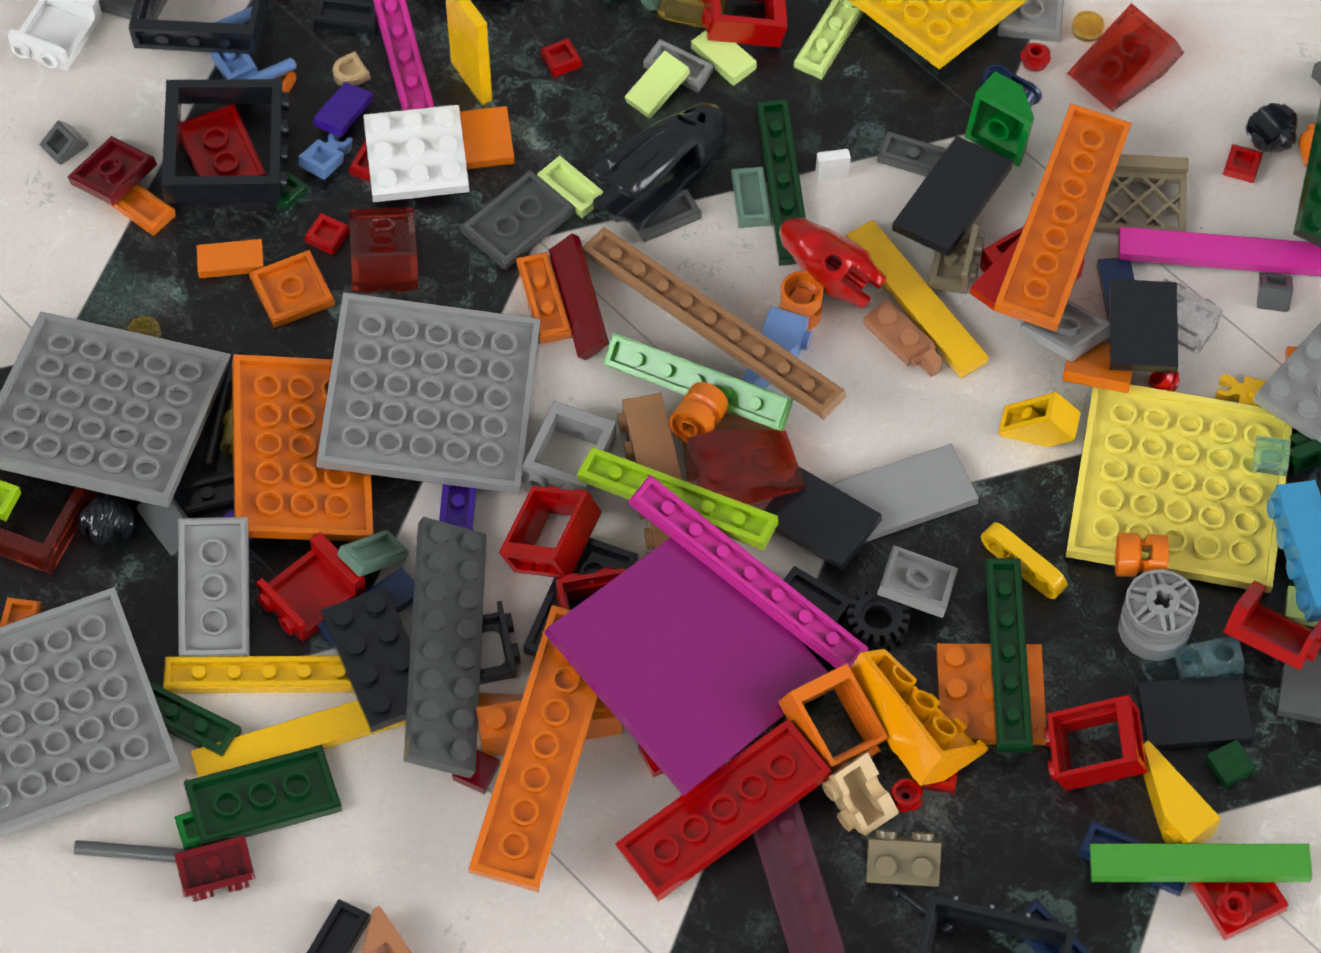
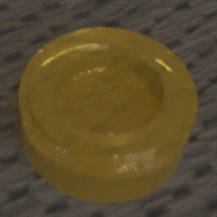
M1093 11L1079 12L1073 19V35L1083 42L1098 40L1103 33V18Z
M139 316L133 319L127 327V331L161 338L159 323L150 316Z

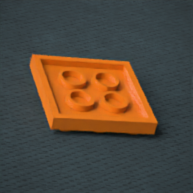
M937 643L938 700L941 702L938 708L951 721L957 717L967 727L964 733L974 743L980 739L985 745H996L990 644ZM1026 644L1033 745H1046L1044 736L1046 714L1042 644Z

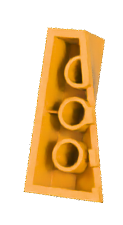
M886 649L861 652L850 667L889 737L886 741L890 749L897 754L909 770L910 775L920 786L945 781L989 749L980 739L974 743L964 733L967 727L957 717L951 721L938 708L941 702L932 693L929 694L919 690L915 686L917 679Z

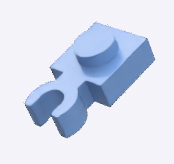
M330 133L326 143L318 139L299 156L298 166L325 180L343 163L344 155L352 150V138L349 137L344 142H338L339 136Z

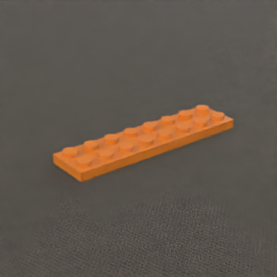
M1070 103L993 311L1057 332L1129 134L1131 122Z
M554 605L551 606L468 868L471 874L538 893L599 698L544 634L550 625L571 611Z

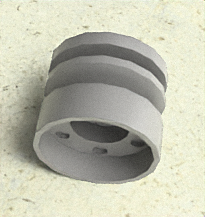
M1157 569L1146 571L1136 577L1127 589L1118 625L1121 640L1129 651L1142 659L1152 661L1172 659L1181 653L1190 640L1198 614L1199 599L1195 588L1185 577L1174 571Z

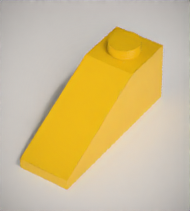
M1148 740L1144 743L1148 773L1143 774L1163 840L1166 844L1203 843L1216 833L1221 820L1220 816Z

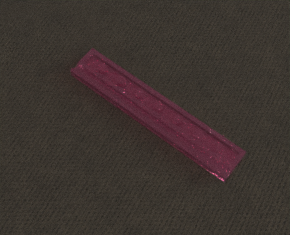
M775 726L770 727L767 731H765L762 735H760L757 739H755L752 743H750L747 747L741 750L734 757L739 755L741 752L746 750L759 739H761L766 734L775 729ZM797 801L753 833L790 953H845L803 815Z

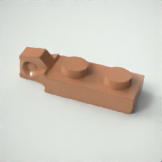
M888 299L863 317L864 326L907 367L910 364L914 367L919 365L931 377L942 369L943 359L936 352L937 347L933 341Z

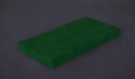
M322 745L183 781L201 846L242 835L250 837L342 812L341 803Z

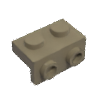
M973 223L971 234L965 233L949 257L935 251L928 280L930 288L967 294L970 281L976 282L979 263L975 262V257L981 256L982 249L984 248L985 237L979 236L980 224Z
M877 829L876 835H868L866 882L939 887L940 839L933 838L934 833L913 831L912 837L897 836L896 830Z

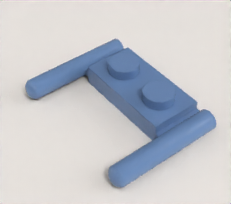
M252 6L214 23L244 24L250 20ZM208 52L224 79H274L296 69L295 60L288 58L258 72L249 54Z

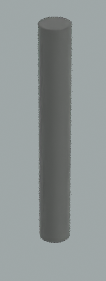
M76 840L74 844L75 855L176 863L174 853L184 851L181 848Z

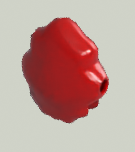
M788 218L781 224L779 234L784 248L791 254L803 271H807L816 282L824 287V292L832 299L843 300L864 309L871 300V297L862 291L864 286L870 282L879 289L886 281V276L875 265L869 252L842 234L805 218Z

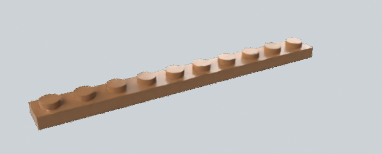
M603 227L582 247L584 255L823 420L846 398L845 390L607 228Z

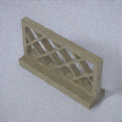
M1121 154L1111 181L1116 189L1105 197L1102 207L1105 206L1116 217L1109 223H1103L1097 219L1093 232L1118 233L1120 227L1186 232L1188 158ZM1135 181L1142 182L1149 190L1137 198L1126 187ZM1165 183L1179 184V194L1171 200L1159 190ZM1120 192L1132 202L1123 212H1120L1110 202ZM1152 194L1164 204L1155 214L1142 203ZM1179 201V205L1177 208L1174 204ZM1137 207L1148 220L1142 225L1133 224L1125 216ZM1169 209L1178 218V227L1165 226L1158 218Z

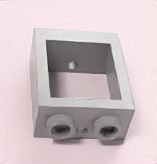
M553 401L524 461V483H527L530 487L555 486L567 490L583 489L591 494L594 486L579 481L578 476L540 464L539 461L554 430L596 444L595 448L610 453L617 439L616 421Z

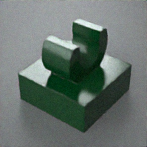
M1301 432L1290 435L1293 443H1290L1288 469L1292 476L1321 465V442L1316 439L1309 441L1308 437Z

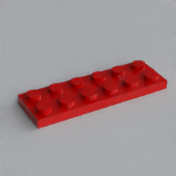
M787 719L716 770L688 794L680 796L617 841L615 845L654 898L659 902L828 780L832 771L790 719Z

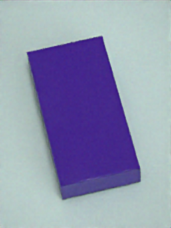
M344 82L316 114L313 126L342 137L371 104L373 93Z

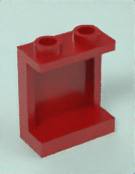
M321 532L310 539L311 550L270 582L267 583L263 578L256 582L259 593L257 600L268 613L273 611L279 617L278 621L282 628L290 636L295 634L302 642L319 631L318 624L323 621L322 609L355 598L367 591L365 577H359L337 556L339 550Z
M1254 580L1236 603L1223 633L1298 670H1301L1307 660L1314 662L1319 650H1321V619L1312 630L1259 604L1267 586Z

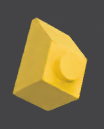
M1052 392L1004 406L998 434L1004 438L1045 447L1075 440L1081 412L1060 394Z

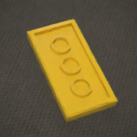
M446 0L451 63L481 105L492 101L487 22L471 0Z

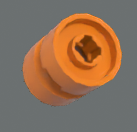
M807 271L793 272L782 281L779 309L809 317L808 330H811L821 320L824 287L816 282Z
M697 382L693 384L683 397L682 402L678 404L670 416L669 426L673 434L686 444L694 446L704 444L713 433L715 426L719 424L727 412L729 405L725 394L718 387L710 383Z
M1118 532L1115 549L1116 576L1136 577L1139 573L1146 571L1168 570V535L1147 534L1144 539H1141L1138 533ZM1142 551L1148 553V560H1141Z

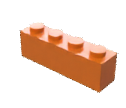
M479 693V706H475L483 753L490 756L505 754L523 695ZM598 698L586 740L622 734V724L600 698Z

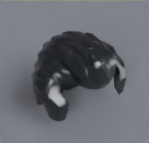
M1270 103L1259 108L1257 112L1250 116L1246 125V134L1252 141L1253 146L1263 153H1278L1288 150L1296 143L1297 114L1286 104Z
M108 494L98 496L92 499L79 514L78 527L83 535H89L99 545L107 544L119 532L123 534L122 540L130 541L135 526L134 514L131 506L123 499Z

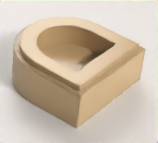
M355 51L339 58L333 65L334 80L340 86L344 82L358 86L370 80L369 71Z

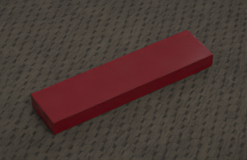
M571 233L549 249V254L572 331L571 334L577 356L587 360L606 347L609 341L580 237Z

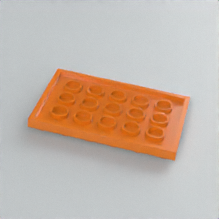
M233 354L234 517L249 518V538L310 540L321 532L329 541L353 542L373 535L371 475L316 467L333 359Z

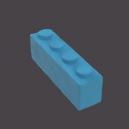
M1316 480L1276 485L1273 493L1267 500V513L1269 518L1274 520L1277 529V544L1281 550L1283 549L1287 560L1286 572L1289 579L1293 580L1297 591V606L1300 611H1303L1307 623L1319 621L1321 619V495Z

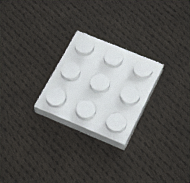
M459 105L363 115L373 202L469 192Z

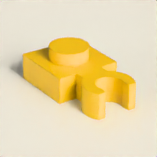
M1222 374L1218 385L1225 386L1229 390L1217 389L1215 399L1259 406L1253 402V399L1258 390L1267 381L1245 376L1243 383H1240L1233 376Z

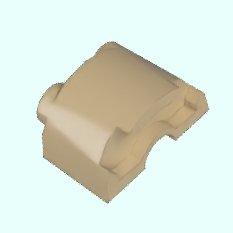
M868 752L861 754L829 775V779L822 783L825 794L836 803L840 810L837 816L842 826L847 831L855 828L864 836L899 814L889 792L881 786L877 778L879 773Z

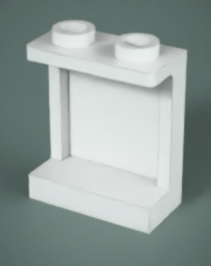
M39 0L19 31L14 29L8 31L7 36L11 51L21 58H30L41 62L48 68H57L67 72L103 17L99 0Z

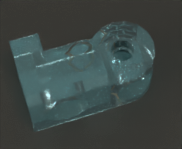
M1231 636L1185 645L1174 653L1180 679L1242 674L1243 678L1245 661L1239 640Z

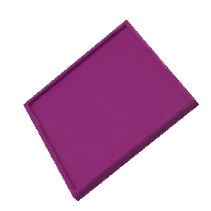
M671 537L550 625L544 632L683 796L782 719L785 714L778 703L779 700L790 691L828 673L801 640Z

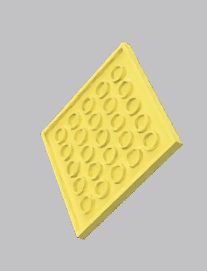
M1130 384L1129 393L1092 387L1065 557L1115 566L1118 532L1138 533L1141 539H1144L1147 534L1168 535V571H1174L1186 579L1248 589L1255 580L1267 586L1265 593H1271L1278 544L1274 520L1270 519L1267 513V500L1270 498L1276 485L1286 484L1292 427L1260 406ZM1142 551L1141 560H1148V553Z

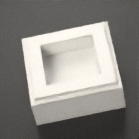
M849 149L818 152L816 159L817 180L849 177L851 160Z

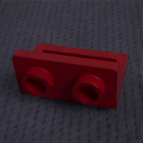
M245 835L174 853L183 896H192L193 902L214 897L213 890L226 886L228 892L249 888V880L255 879Z

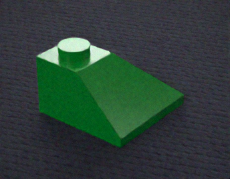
M995 71L975 94L965 133V138L987 150L1012 160L1013 164L1017 166L1022 164L1034 122V116L1023 86Z

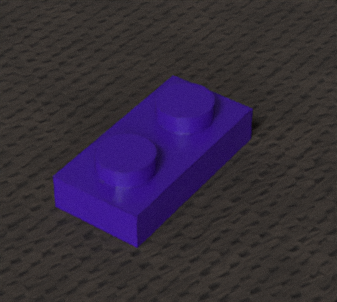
M443 484L439 521L473 530L476 488Z

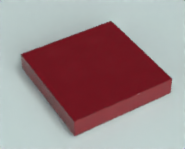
M111 136L67 177L71 185L114 206L158 164L153 156Z

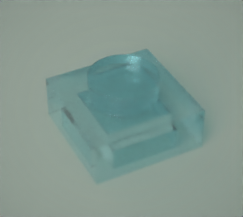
M1257 435L1252 471L1286 476L1289 466L1291 441Z

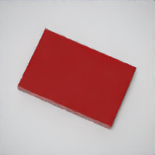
M234 104L181 122L180 142L196 176H268Z

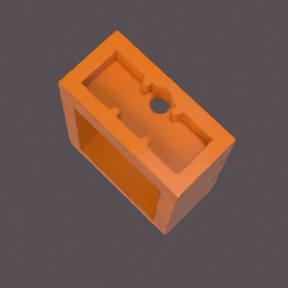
M848 664L790 691L778 701L786 718L790 719L832 773L863 753L868 752L870 757L875 756L881 752L879 745L889 738ZM832 690H835L863 740V743L835 757L831 756L804 707V704Z

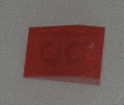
M1131 3L1067 74L1108 110L1113 112L1161 78L1184 54V51L1176 39Z
M414 207L349 210L352 292L374 293L381 290L406 292L410 289H418Z
M720 429L687 438L689 461L699 487L701 486L745 504L806 489L786 430Z

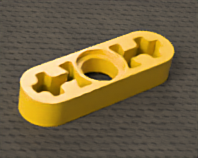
M994 522L981 534L984 546L997 558H1020L1021 577L1047 598L1055 599L1067 588L1066 578L1056 567L1002 524Z

